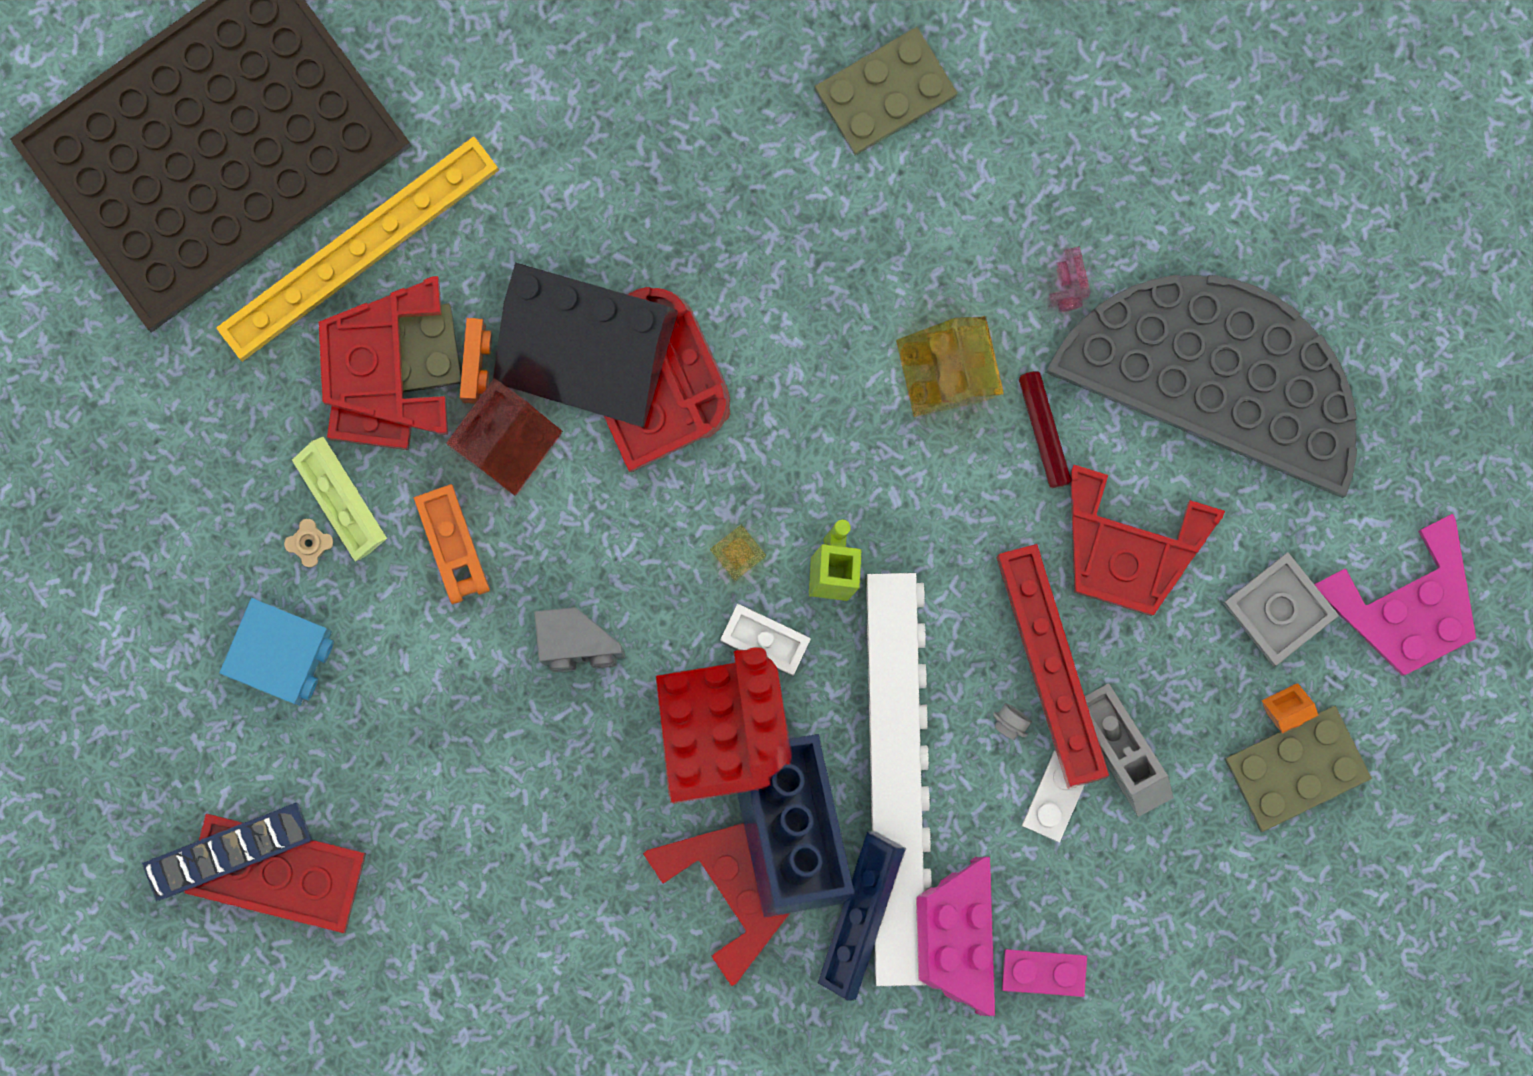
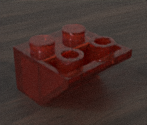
M494 378L446 444L458 456L513 496H516L563 431L526 400Z

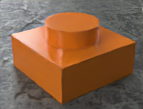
M1298 683L1262 700L1267 715L1281 733L1299 727L1303 723L1319 716L1315 703Z

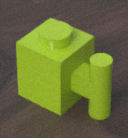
M844 519L838 520L825 535L824 544L812 555L808 596L848 601L860 588L862 549L846 547L847 534L851 530L848 521Z

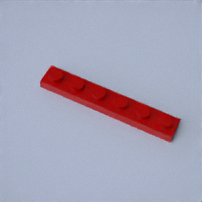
M1034 544L1000 553L997 556V561L1067 789L1106 779L1109 776L1038 545Z

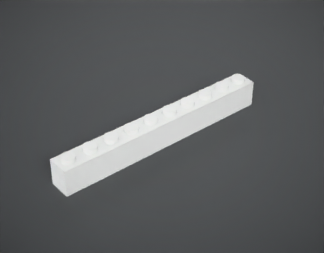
M916 573L867 574L872 832H878L906 848L874 944L875 985H926L919 981L916 899L917 896L931 888V869H923V852H930V827H922V811H929V786H921V770H928V745L920 746V729H927V705H919V688H926V664H918V648H925L926 639L925 623H917V607H924L925 602L924 583H916Z

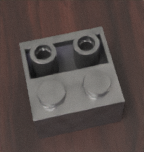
M576 607L535 611L539 661L544 666H549V670H552V672L577 670L576 663L590 662L593 668L617 666L616 659L625 658V651L622 645Z

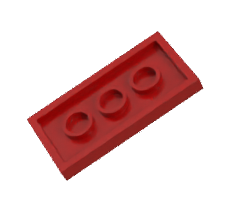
M206 814L199 840L244 822ZM313 840L185 891V894L346 933L366 853Z

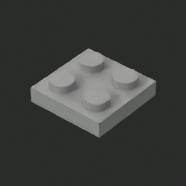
M1288 552L1223 602L1224 606L1273 667L1339 616Z

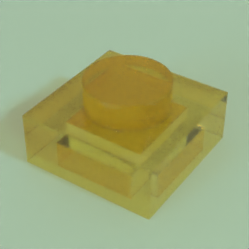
M742 524L710 549L735 582L767 557Z

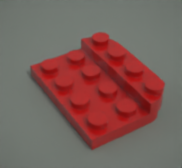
M644 287L627 294L678 310L645 427L604 416L629 472H634L702 438L711 437L730 416V395L727 385L692 309L680 296L661 288Z
M753 647L747 650L734 651L735 663L656 676L671 803L760 789L770 785L769 777L777 773L785 764L790 765L791 749L778 669L775 663L767 657V652L763 648Z

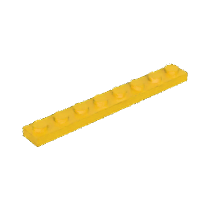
M473 136L217 326L216 329L243 362L499 171L497 165Z

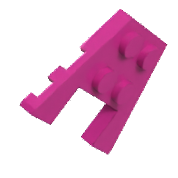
M1453 514L1418 531L1437 569L1394 592L1365 605L1346 568L1314 584L1336 612L1364 637L1365 641L1402 676L1476 639L1457 524Z

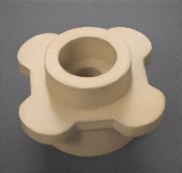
M304 519L299 524V530L293 536L285 539L284 546L289 553L297 554L305 567H314L318 564V558L323 555L325 550L332 548L333 538L331 535L323 534L319 531L313 520ZM308 539L312 540L313 542L312 546L307 547L305 545V542Z

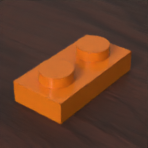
M466 318L460 399L463 403L479 404L480 394L487 395L489 371L482 370L483 354H491L492 331L486 330V324L483 319Z

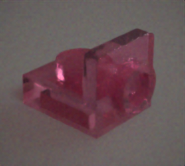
M1080 246L1065 249L1061 256L1062 262L1056 263L1061 286L1068 285L1069 290L1049 294L1047 299L1049 308L1058 306L1060 312L1070 311L1082 307V300L1089 298L1091 292Z

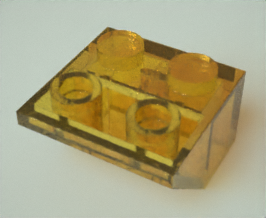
M986 316L953 318L896 340L914 417L973 405L1004 395Z

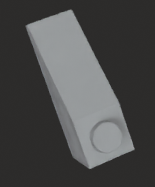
M1108 683L1086 695L1085 700L1103 758L1136 815L1139 817L1173 799L1174 796L1167 773L1110 684Z

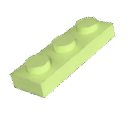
M324 437L311 441L292 459V462L354 561L369 555L387 539Z

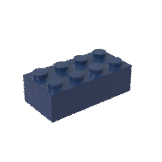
M819 734L789 738L791 749L790 765L785 764L777 773L769 777L770 785L756 790L737 793L764 918L843 904L855 894Z

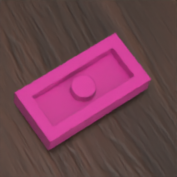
M1004 949L1002 991L1085 997L1087 955Z

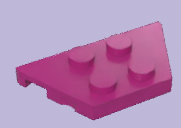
M975 857L970 860L971 864L960 872L951 873L942 879L936 888H929L916 897L919 981L933 989H941L945 996L955 1002L967 1004L974 1008L975 1013L980 1016H995L990 857Z

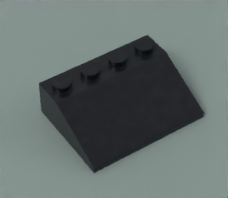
M515 262L503 305L492 383L645 427L678 310Z

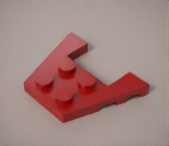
M438 276L424 279V282L406 289H399L390 293L389 296L369 304L364 303L318 322L322 402L325 405L440 435H448L445 396L408 399L403 397L399 319L401 317L442 315L440 279Z
M1073 465L1070 477L1074 593L1153 616L1192 559L1204 545L1216 525L1221 521L1225 511L1190 500L1187 503L1177 540L1098 516L1097 512L1108 475Z
M744 823L652 848L643 853L663 884L696 861H700L745 928V933L711 955L731 987L739 981L790 914L764 918Z

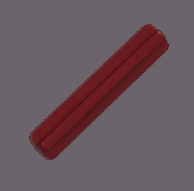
M1039 371L1027 372L1019 377V383L1047 480L1051 488L1063 487L1071 482V477L1041 373Z

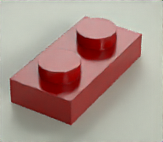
M331 406L327 439L409 450L412 427Z

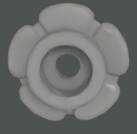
M1005 703L999 712L995 711L993 713L994 718L997 720L995 728L1003 735L1012 740H1015L1018 735L1027 737L1028 733L1026 730L1032 721L1021 711Z

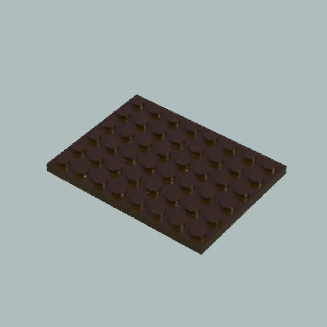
M205 0L10 138L29 167L151 333L411 147L406 136L305 0Z

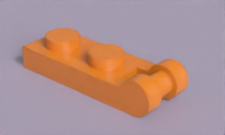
M450 484L413 497L451 604L464 601L463 596L475 592L478 595L489 592L490 588L453 485ZM468 566L471 577L457 582L453 571Z

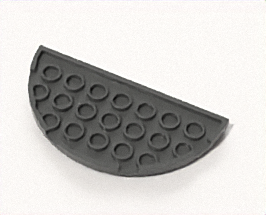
M1172 275L1134 285L1113 295L1082 319L1065 338L1046 373L1338 497L1344 498L1347 495L1357 457L1355 425L1357 416L1346 375L1335 353L1321 334L1318 335L1295 308L1257 286L1217 275Z

